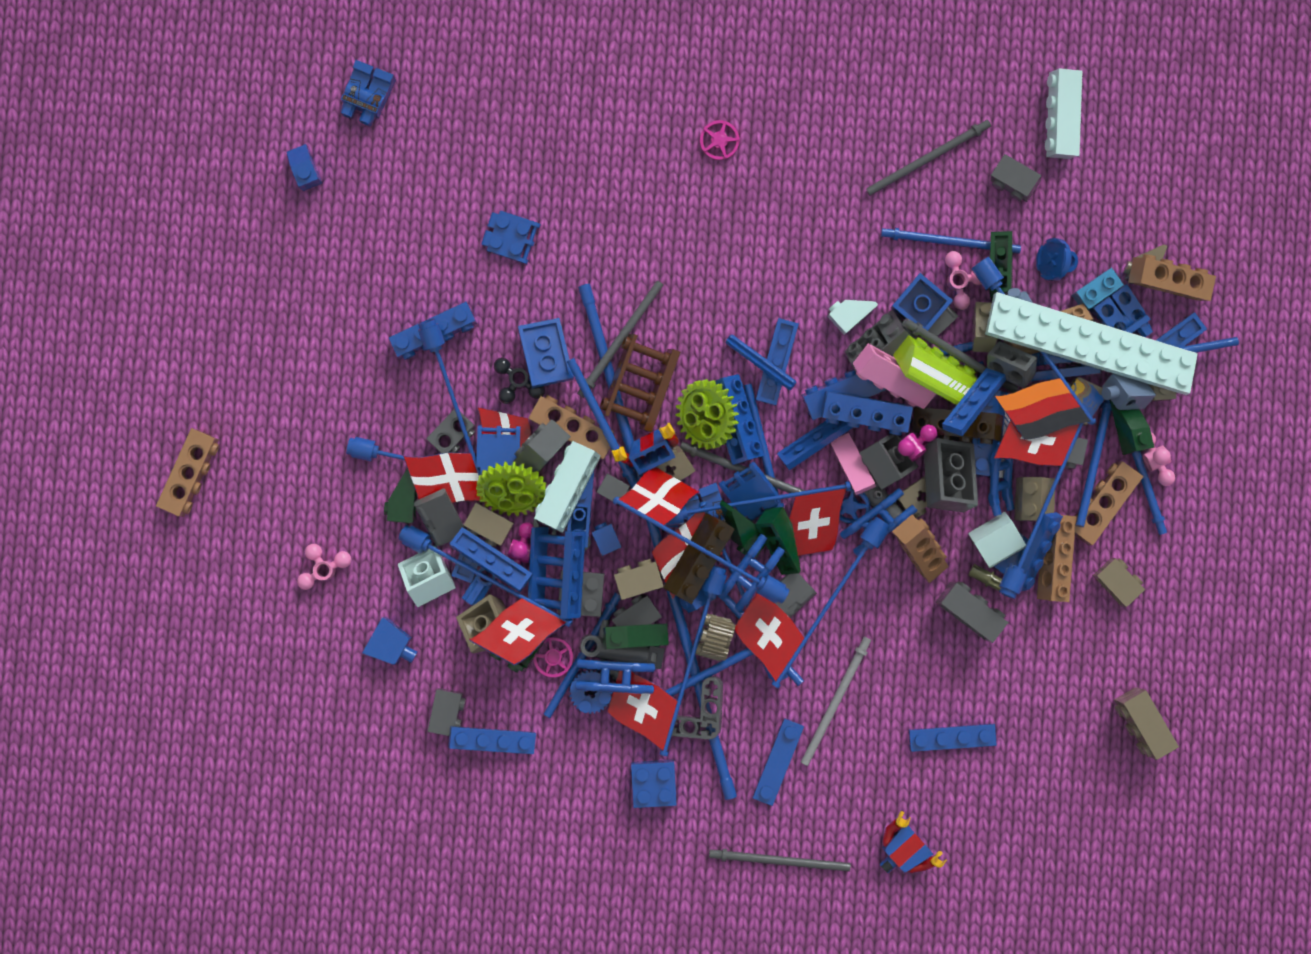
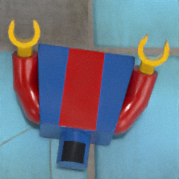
M667 423L665 427H660L658 430L635 440L629 454L625 452L624 447H619V449L612 450L611 452L615 462L621 461L628 466L635 467L640 475L675 458L672 448L678 445L679 440L671 424Z
M903 811L899 813L897 819L886 827L882 848L889 856L880 863V866L887 873L897 865L904 873L926 871L935 866L940 868L947 862V859L944 861L938 859L942 855V851H938L934 857L932 856V851L908 826L911 817L907 820L902 819Z

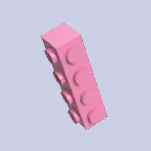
M869 343L853 362L858 377L865 381L867 379L872 381L879 389L883 390L885 388L889 390L896 398H904L913 407L917 405L925 409L936 395V393L905 377L894 357Z

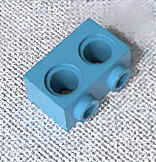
M1110 268L1073 293L1072 297L1078 305L1084 303L1087 310H1089L1124 284L1115 271Z

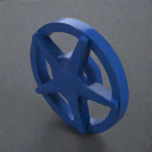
M851 487V490H846L851 492V495L843 499L839 520L849 524L859 519L856 514L858 509L866 508L865 514L870 511V501L864 492L858 494L866 503L861 504L854 497V491ZM842 514H851L853 519L846 518Z

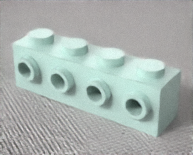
M1059 68L1050 72L1047 79L1049 96L1046 101L1048 118L1046 120L1047 139L1045 150L1047 151L1046 157L1072 159L1078 157L1080 153L1082 71Z
M572 441L571 445L564 452L562 463L555 470V477L552 483L545 490V497L542 503L535 510L534 519L563 533L601 455Z

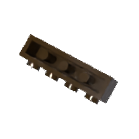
M915 407L912 433L919 434V436L923 426L933 425L937 429L939 439L952 440V438H960L959 442L972 443L973 439L980 440L981 444L993 445V441L1001 442L1003 415L981 412L964 435L959 436L943 430L942 423L953 410Z
M706 513L691 541L720 557L726 543L731 538L734 528ZM688 544L663 588L692 604L717 560Z

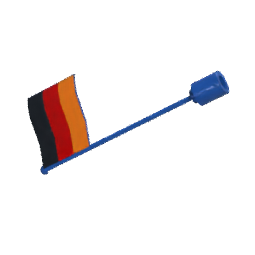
M990 257L983 259L971 269L985 290L991 289V291H994L996 289L998 293L1004 294L1000 288L1003 284L1001 280L1004 277ZM1041 352V354L1059 379L1037 383L1013 394L995 396V399L1024 440L1043 437L1067 426L1086 422L1093 425L1096 422V419L1091 417L1048 354Z

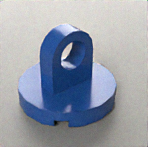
M1050 238L1038 250L1036 267L1042 274L1040 276L1043 279L1058 281L1067 272H1072L1076 269L1078 257L1075 252L1070 250L1066 241L1059 238Z

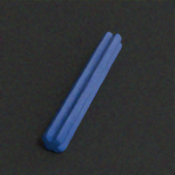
M731 334L727 338L725 343L788 390L794 388L796 380L734 335Z

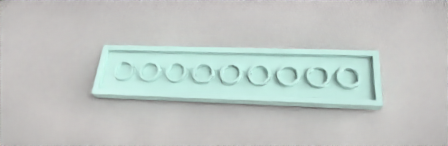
M996 292L993 295L985 335L1183 395H1188L1191 391L1198 353Z

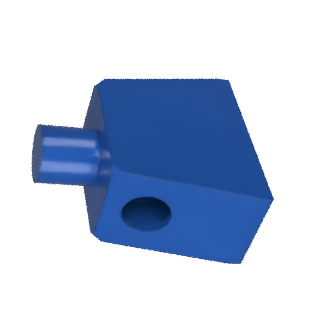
M382 617L362 653L396 665L401 658L412 663L418 652L408 647L412 639L411 636L389 618Z

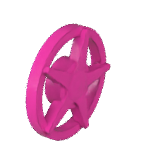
M716 120L710 122L704 127L700 135L702 151L714 160L730 158L735 154L739 146L738 131L727 121ZM723 124L718 132L714 133L708 130L713 125ZM725 126L733 130L736 138L728 137L724 133ZM705 132L712 137L711 144L707 148L703 144ZM736 141L732 152L726 155L725 147L728 142ZM713 147L721 149L723 156H714L708 150Z
M557 637L547 638L545 642L549 641V650L545 654H536L533 659L534 665L541 674L547 677L562 676L572 666L573 651L565 640ZM552 640L563 643L567 648L561 651L554 649ZM569 651L570 661L566 667L561 661L562 654ZM537 657L545 659L548 664L546 672L539 667ZM556 665L565 669L558 674L548 673L551 667Z

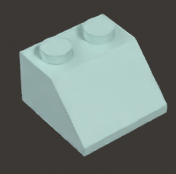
M430 549L427 552L423 551L421 554L418 553L398 563L406 590L417 607L456 588L442 556Z

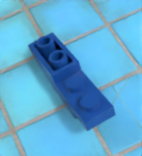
M594 471L568 521L567 531H586L585 548H588Z

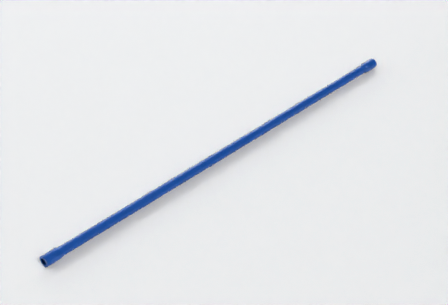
M584 284L579 286L578 289L601 360L608 348L595 306L591 285ZM611 361L603 370L608 390L615 374ZM618 391L614 403L624 406L621 393ZM615 413L626 453L629 454L634 438L628 417ZM631 467L635 471L633 474L638 482L644 473L639 475L635 467ZM646 520L653 547L655 548L662 540L660 529ZM666 590L688 665L693 644L679 597L675 596L672 599L670 592ZM696 655L690 670L691 677L700 673ZM703 681L694 685L700 711ZM708 702L706 709L709 713H712L710 703ZM712 724L705 727L706 730H709L710 734L716 731L715 728H712ZM718 735L713 739H709L720 777L724 799L729 800L737 797Z

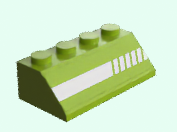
M908 335L893 354L905 377L956 405L977 380L973 368L966 364L965 366L961 365L951 355L949 357L945 356L935 346L933 348L929 347L919 337L915 339Z

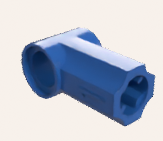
M480 568L478 571L482 573L485 569ZM476 575L462 599L472 606L486 596L493 583L485 582L482 580V577ZM492 575V579L497 580V577Z

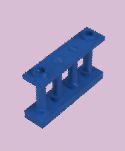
M532 527L529 571L533 576L528 584V598L546 608L561 610L560 618H581L586 531H565L564 537L548 535L549 527ZM548 543L564 545V558L547 556ZM546 566L563 567V579L547 578ZM545 586L562 588L561 601L545 599Z

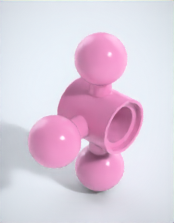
M951 251L945 257L946 265L952 269V273L947 278V286L950 290L956 291L957 295L953 299L954 306L959 310H964L970 305V297L964 293L963 288L968 282H972L975 285H981L973 271L968 275L964 270H959L962 256L956 251ZM958 275L962 278L963 283L961 286L953 283V276Z
M1151 432L1153 443L1155 444L1156 437L1154 433ZM1163 445L1158 448L1148 449L1149 452L1143 454L1145 465L1151 472L1156 469L1159 470L1158 481L1161 485H1172L1175 481V474L1165 467V465L1171 463L1170 452Z
M317 544L308 545L305 549V555L309 560L315 561L316 564L313 567L312 574L303 573L298 577L297 584L301 589L308 590L313 587L316 579H331L335 575V568H346L351 564L350 554L341 551L335 555L334 561H323L321 558V547ZM324 564L329 568V574L326 577L322 576L319 572L320 567Z

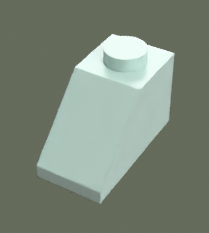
M844 300L842 303L837 301L829 308L831 313L827 317L845 335L875 309L878 304L873 301Z

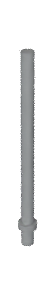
M864 636L859 647L855 648L856 653L801 760L802 764L809 765L863 656H866L868 653L866 650L872 641L871 639Z

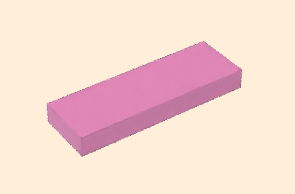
M847 433L832 441L830 445L848 481H850L855 495L876 487L850 434Z

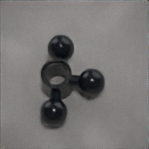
M503 357L498 358L494 362V370L498 374H508L511 383L509 387H504L499 391L498 397L502 403H512L515 400V390L517 388L522 389L526 387L530 397L533 399H539L540 396H544L545 387L532 388L529 375L524 369H512L509 360ZM517 373L525 375V381L521 384L514 382V376Z

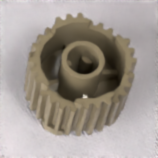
M707 613L704 622L705 626H703L700 642L695 654L717 661H725L736 625H734L731 619Z

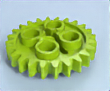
M699 380L687 385V389L681 391L683 396L677 398L681 404L675 406L680 410L675 416L681 419L677 422V425H683L680 432L687 433L686 440L692 438V445L698 444V448L705 447L706 450L726 444V440L733 438L730 433L736 432L733 425L739 423L734 419V416L739 415V413L733 410L737 407V404L731 403L734 396L728 397L729 389L722 390V384L716 385L715 380Z
M505 461L504 466L496 463L495 468L488 466V471L483 470L482 475L478 477L476 490L477 496H480V502H485V507L492 506V512L498 509L500 515L503 512H507L508 516L511 513L519 516V512H522L524 515H527V510L534 512L535 507L537 508L542 503L545 497L546 482H543L544 477L539 476L538 471L532 472V467L525 469L523 463L520 466H516L515 462L512 465H508Z

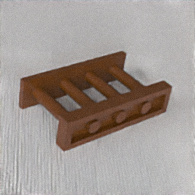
M629 334L622 342L621 348L623 352L607 396L603 397L600 403V409L604 416H609L610 412L613 411L637 420L640 424L639 429L652 432L681 352L675 349H667V352L664 353L636 343L638 335ZM632 350L659 360L662 364L660 371L655 373L628 363ZM625 371L652 380L653 384H655L653 391L647 393L621 383ZM620 391L646 401L648 405L645 412L640 413L614 403L617 392Z

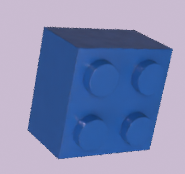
M919 273L890 308L904 320L908 318L914 323L919 322L928 331L953 300Z
M674 760L631 762L633 808L677 806Z

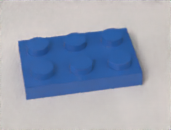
M560 318L518 326L517 329L532 388L574 380V375L567 364V361L570 359Z

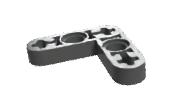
M711 676L705 679L702 684L701 716L677 715L675 725L679 723V720L681 722L679 727H674L672 736L713 739L720 734L723 682L719 677ZM712 681L718 687L713 691V696H718V699L714 697L707 698V696L711 695L712 689L708 687V684ZM708 702L716 704L717 711L715 713L707 711L706 705ZM687 721L694 723L695 731L693 733L685 730L684 725ZM700 722L702 723L701 727H707L712 724V728H715L716 731L712 732V734H710L709 730L703 729L700 731Z

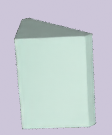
M1006 512L968 533L989 568L1026 547L1024 540Z

